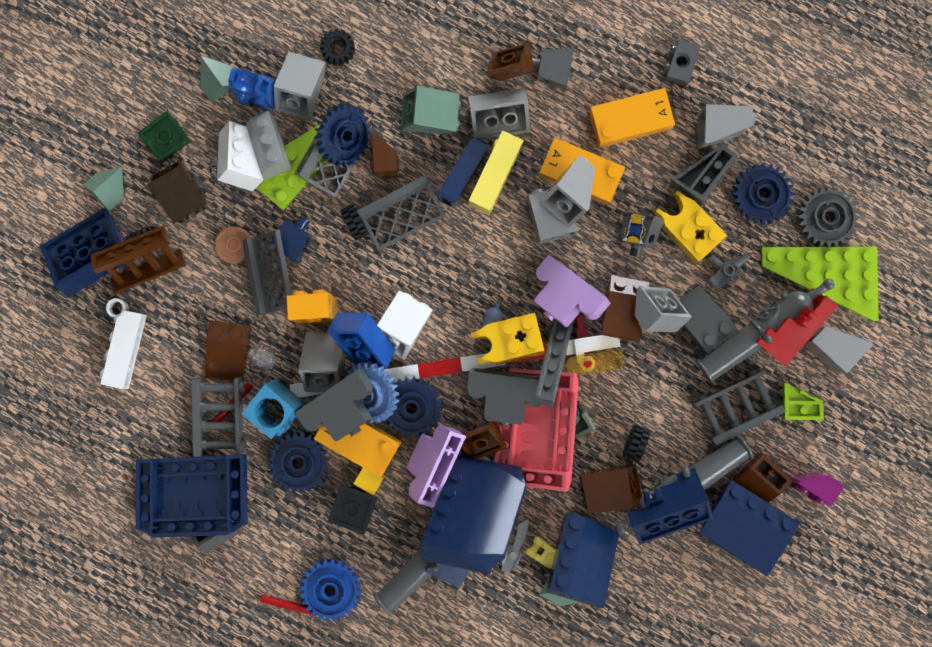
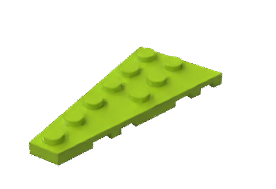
M320 125L285 145L292 170L264 180L256 187L282 210L287 208L308 183L294 175L317 134L315 128H319ZM323 155L320 156L321 165L326 161L322 158ZM319 169L313 170L309 178L311 179Z

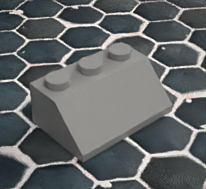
M525 88L468 96L474 139L499 138L502 130L511 135L531 133L528 98Z
M266 111L250 118L245 127L248 129L263 181L292 170L277 121L272 114Z
M639 286L637 288L635 317L639 321V326L644 331L677 332L692 318L670 288Z

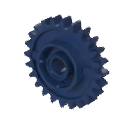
M340 103L339 106L333 105V110L327 108V115L321 114L323 121H317L320 127L315 128L318 135L314 138L319 140L315 146L320 148L318 153L322 154V158L328 160V163L337 166H347L348 163L353 165L354 159L360 161L359 155L365 156L364 149H369L367 142H369L370 138H368V135L372 134L371 131H368L371 124L366 123L369 118L363 116L365 112L359 110V107L351 104Z
M762 163L760 168L755 164L753 165V170L748 167L746 168V173L743 171L740 173L741 178L735 179L738 185L732 186L736 190V192L731 194V196L736 197V200L732 203L738 204L735 210H742L740 216L747 215L746 221L753 219V224H756L760 220L761 225H764L767 220L771 224L773 219L779 221L780 216L784 217L787 215L785 210L791 209L788 204L794 202L790 198V196L795 194L790 191L794 185L788 184L791 178H784L786 172L779 173L780 167L773 170L772 164L767 168L765 163ZM760 190L766 192V199L759 195Z
M406 376L404 382L400 378L398 379V387L394 389L399 393V395L395 396L399 400L395 404L397 409L393 411V415L384 420L390 421L388 428L395 427L394 433L400 430L401 436L408 433L410 438L412 433H414L418 438L419 432L426 435V429L432 431V424L438 425L436 418L441 419V415L438 412L443 411V407L438 405L442 403V400L437 399L440 396V392L434 393L436 386L429 387L430 381L423 383V377L416 381L415 376H413L412 380H409ZM415 403L417 409L410 411L407 408V404Z
M296 431L292 437L288 433L286 434L287 439L280 437L281 444L274 443L276 449L270 450L273 456L268 457V460L272 461V464L267 467L272 468L273 471L269 475H275L276 477L273 482L280 481L278 487L280 488L285 485L286 492L290 488H292L293 494L296 493L297 489L303 494L305 488L310 492L311 486L318 487L317 481L321 483L324 481L321 476L328 475L324 471V469L330 468L325 463L330 460L329 457H325L328 450H322L324 445H319L318 441L313 440V434L306 437L305 432H302L299 436ZM296 457L303 460L301 468L297 467L294 463Z

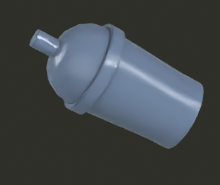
M497 303L495 308H489L485 312L481 328L487 324L503 320V314L499 310L500 304Z

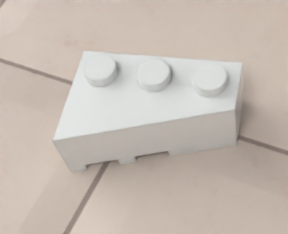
M229 121L219 132L217 180L253 191L263 181L248 129L243 125Z

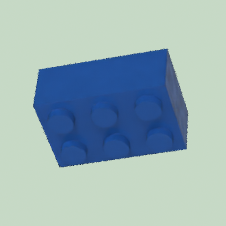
M365 312L337 313L327 330L354 365L363 361L365 363L371 361L372 364L377 362L378 368L384 366L387 369L396 351L390 340L381 331V328L374 322L371 315Z

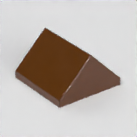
M529 42L494 52L487 71L488 76L498 81H503L534 72Z
M491 421L462 432L466 438L461 448L471 458L478 459L506 449L504 438L496 421Z

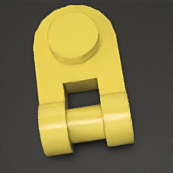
M536 536L533 540V545L531 548L528 547L525 553L545 567L552 568L556 549ZM540 547L545 549L541 555L536 553Z

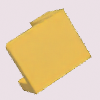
M362 468L354 485L374 496L385 475L380 478Z

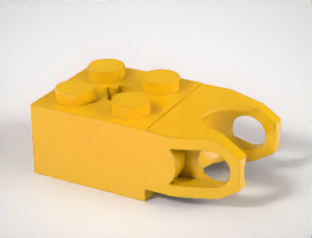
M677 191L673 196L679 205L678 215L671 216L659 208L654 213L657 217L664 219L662 229L696 264L727 235L694 200ZM696 233H700L701 239L695 238V236L697 235Z
M535 313L487 324L480 330L470 333L472 339H486L492 343L491 351L477 359L478 365L486 363L498 365L545 354ZM519 334L526 336V338H524V341L520 342L519 339L515 338L518 337Z

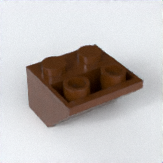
M372 133V139H369V150L371 155H373V158H370L372 174L375 173L377 178L400 177L399 158L396 150L378 134Z
M757 452L754 455V459L750 460L732 481L764 501L770 502L778 497L793 480L766 455Z

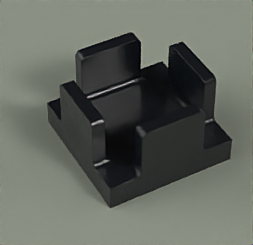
M341 484L328 522L365 535L378 497L371 495L363 489Z

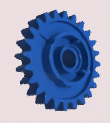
M325 558L323 564L318 560L316 562L317 567L311 565V572L305 571L304 574L307 578L302 577L301 581L304 584L299 587L304 592L299 597L305 598L302 605L308 604L306 611L313 610L312 617L318 614L319 620L325 616L326 622L329 621L330 617L337 621L338 616L344 619L345 613L350 615V608L356 609L357 605L354 602L360 601L357 595L362 593V590L357 588L362 583L356 582L359 575H353L355 568L349 570V563L344 566L342 565V559L336 563L335 558L331 562ZM326 586H333L335 588V593H328L326 591Z

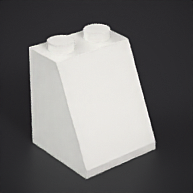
M401 291L397 293L377 326L381 328L383 334L395 348L394 354L405 360L429 319L432 309L427 304L413 299L410 294Z

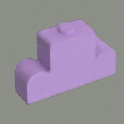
M550 255L545 258L536 271L537 278L545 287L534 301L545 311L543 315L551 321L555 319L564 327H568L580 312L587 319L595 320L611 304L606 296Z
M439 425L435 429L433 437L421 434L407 465V469L416 476L410 484L409 495L418 504L434 508L466 438L458 430Z

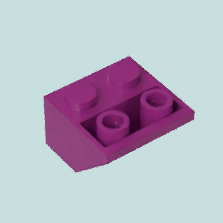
M819 472L790 477L793 480L791 482L793 483L791 485L792 488L800 493L809 494L807 498L822 506L825 504L832 506L845 487L829 475Z

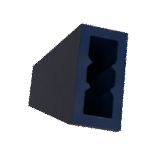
M472 138L439 190L437 194L439 201L453 209L456 208L489 150L484 140L480 138Z

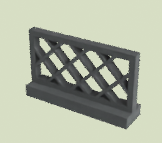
M314 138L294 175L336 198L354 164L345 166L346 170L337 175L334 164L321 165L320 156L322 154L318 153L320 148L315 146L319 140ZM332 165L334 176L325 178L322 168ZM319 169L321 180L314 181L310 179L311 172ZM335 179L337 186L333 192L327 189V180Z
M425 175L357 210L378 251L446 216ZM426 187L430 193L428 202L417 199L419 192ZM417 193L415 198L410 197L411 195ZM410 198L414 200L411 211L400 208L403 199ZM400 201L398 207L394 206L395 203ZM416 201L427 204L424 215L413 212ZM429 205L437 207L441 215L435 218L426 216ZM386 208H397L395 219L384 217ZM383 210L382 215L376 214ZM399 210L410 213L407 224L397 221ZM412 214L423 217L421 225L417 227L409 225ZM372 215L380 217L378 228L369 226L366 218ZM383 218L393 221L391 232L380 229ZM425 218L431 219L424 223ZM395 223L406 226L404 234L399 236L392 233ZM408 227L414 228V229H412V230H410V231L407 232ZM379 231L389 234L387 243L381 246L376 239Z
M273 230L254 238L242 240L256 316L276 313V311L287 309V296L292 295L280 230ZM273 236L275 241L274 246L271 244ZM268 249L272 251L270 257L267 255ZM276 256L278 257V265L274 262ZM272 268L275 270L274 276L270 274ZM279 276L282 278L281 284L278 282ZM275 287L279 289L277 295L274 293ZM283 294L285 295L286 304L282 301Z

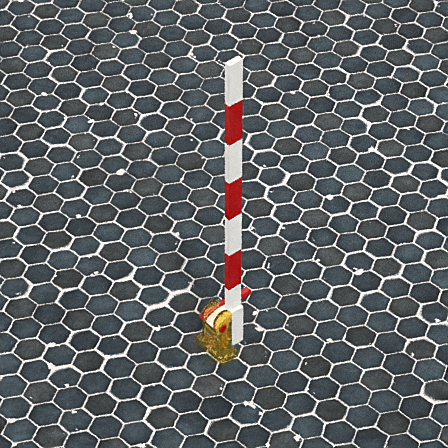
M577 315V339L569 341L566 355L576 354V356L570 357L567 360V371L583 375L625 368L622 349L590 353L591 351L621 347L619 338L603 335L587 337L582 315ZM543 344L544 353H546L548 344ZM479 354L384 369V372L390 371L389 378L394 377V383L398 382L399 378L405 381L406 376L409 380H412L413 376L416 379H420L421 377L426 378L470 371L472 368L483 369L544 359L545 354L498 365L488 363L478 365L477 359L485 355ZM302 383L290 384V390L298 397L323 394L321 392H305Z

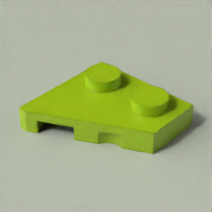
M782 383L783 407L786 411L783 413V420H824L823 400L813 397L807 392L791 386L789 383Z

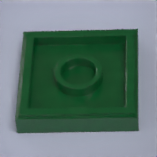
M168 110L138 132L139 136L161 164L191 142V139Z

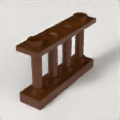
M163 225L90 255L92 267L96 274L107 271L112 277L111 283L115 295L186 266L182 250L173 252L169 248L168 233ZM160 248L166 256L155 260L150 252ZM143 256L148 263L137 267L132 259ZM124 263L129 268V271L119 274L114 267Z

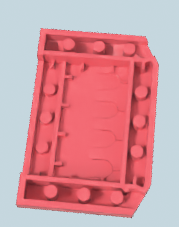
M510 368L509 372L540 377L541 370ZM562 372L554 407L543 404L533 407L527 403L526 419L521 425L510 424L505 426L500 425L498 422L506 449L495 452V462L521 466L526 487L564 492L569 490L572 479L579 384L577 373Z

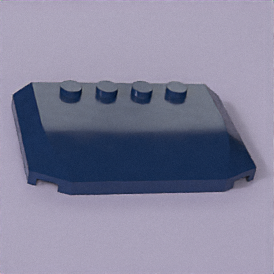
M247 454L136 460V529L148 533L153 538L230 535L248 524Z
M457 455L440 492L424 535L420 552L421 560L490 574L492 568L498 562L501 563L506 556L526 492L521 466Z

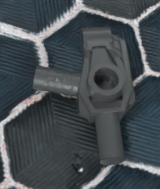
M712 254L708 261L715 265L718 270L706 280L711 288L720 289L738 276L739 267L749 260L748 256L743 254L735 261L727 260L723 263Z

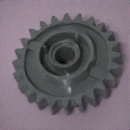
M830 186L825 190L821 187L818 189V192L813 190L811 195H806V201L800 202L803 207L797 209L801 213V215L796 217L801 220L797 226L803 227L800 233H806L805 240L811 238V244L818 242V247L825 245L826 248H830L831 244L833 247H837L838 243L840 245L845 244V240L851 239L850 234L856 233L853 227L859 226L855 222V220L860 218V216L855 215L859 209L853 208L856 201L850 202L852 196L845 197V190L839 193L838 187L831 190ZM825 213L831 216L830 222L825 219Z

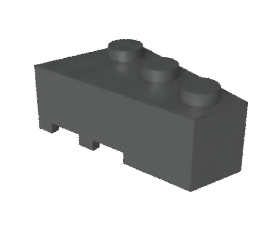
M721 144L702 157L701 160L673 177L670 185L686 197L694 200L699 206H702L735 163L738 155Z

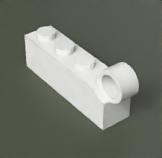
M114 298L106 305L107 313L114 317L115 327L109 337L111 343L109 350L105 353L106 363L105 368L101 370L100 379L102 385L129 389L147 315L129 311L126 301ZM120 302L122 311L116 315L113 312V306L115 303Z

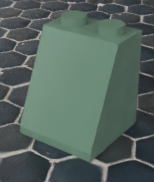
M416 86L403 93L400 131L448 135L457 132L459 127L458 111L461 107L460 94Z

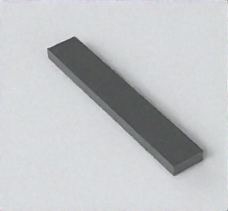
M554 319L534 403L554 407L574 320L568 327H564Z

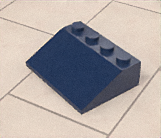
M103 208L41 245L40 247L54 286L65 296L70 297L109 274L107 271L96 274L92 267L90 255L123 242L124 237L109 211ZM123 263V264H120V265H118V266H115L114 268L117 269V268H119L120 266L124 265V263Z
M730 480L723 485L711 508L714 519L704 522L698 534L758 572L768 576L791 541L799 522Z
M567 512L563 517L546 593L604 608L619 533L589 518Z

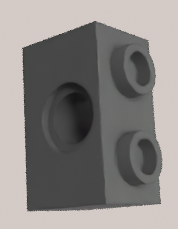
M678 40L676 45H672L669 52L671 61L666 63L663 74L666 75L664 81L686 87L690 82L700 46ZM676 60H682L685 66H678Z

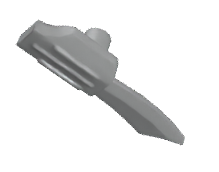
M528 519L518 524L513 547H508L506 556L502 561L501 570L508 574L517 567L522 556L519 549L527 534Z

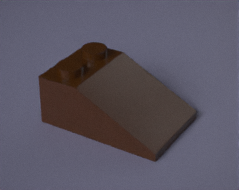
M611 275L606 290V297L611 304L604 311L601 335L640 343L642 328L635 317L636 293L639 286L649 287V282Z
M209 320L206 338V378L234 381L235 378L242 377V382H244L252 326Z

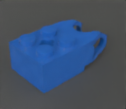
M237 68L231 69L228 89L235 96L234 98L239 100L240 104L250 106V103L255 104L257 108L268 111V108L274 109L273 86L276 82L274 78Z

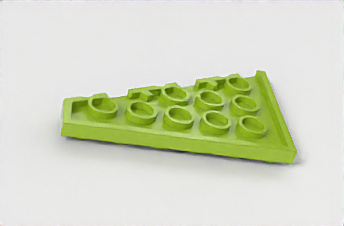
M877 247L761 248L762 268L772 271L807 290L816 289L825 279H832L835 284L834 288L825 291L822 294L823 296H828L836 304L871 321H879Z

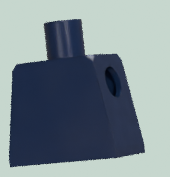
M302 216L298 218L295 224L286 220L277 229L280 230L284 255L297 264L300 263L311 238L308 233L304 232L310 221ZM273 236L272 241H271V244H272L273 246H274V244H275L274 236Z

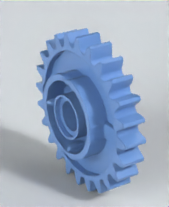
M363 361L352 366L344 378L363 368L372 382L373 391L369 396L361 399V401L372 416L369 422L373 423L375 421L379 423L393 415V411L397 409L395 404L399 400L395 396L399 395V393L394 389L398 385L392 383L395 378H389L390 371L384 372V366L378 368L377 362L372 364L371 361L366 363Z

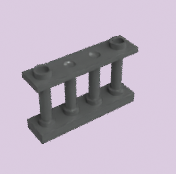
M753 369L747 372L748 376L709 395L703 393L695 397L696 401L692 402L693 406H702L713 429V435L709 437L713 445H718L786 412L783 405L772 403L760 378L767 374L766 370ZM752 380L765 404V411L761 413L754 410L743 387L744 384ZM735 388L748 413V419L742 422L740 419H737L725 394ZM719 397L731 422L730 427L725 430L720 428L708 401Z
M204 377L191 379L193 457L203 456L208 449H236V455L243 454L246 451L247 442L243 438V415L241 414L243 412L242 393H245V382H242V377L235 378L234 384H206ZM234 391L235 403H207L204 401V394L206 392ZM207 411H235V422H207L205 420V413ZM207 430H235L236 441H208L207 439L205 440V432Z

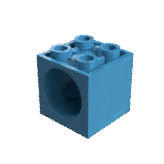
M274 379L261 388L241 414L272 439L275 436L280 437L292 426L290 422L295 418L297 419L295 412L301 409L305 402L279 380ZM268 399H275L282 405L284 409L282 421L275 420L268 414Z

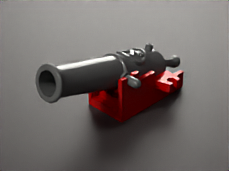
M825 279L816 289L812 288L808 293L794 291L789 294L785 291L780 293L782 299L769 305L765 310L756 315V319L750 320L748 325L701 361L696 360V364L712 384L715 383L716 378L762 348L786 366L838 307L828 296L822 295L825 291L834 288V281L832 279Z

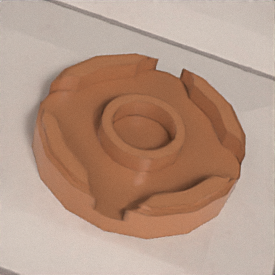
M232 226L224 228L215 239L216 254L221 260L229 264L243 263L246 259L242 240L252 237L241 227Z

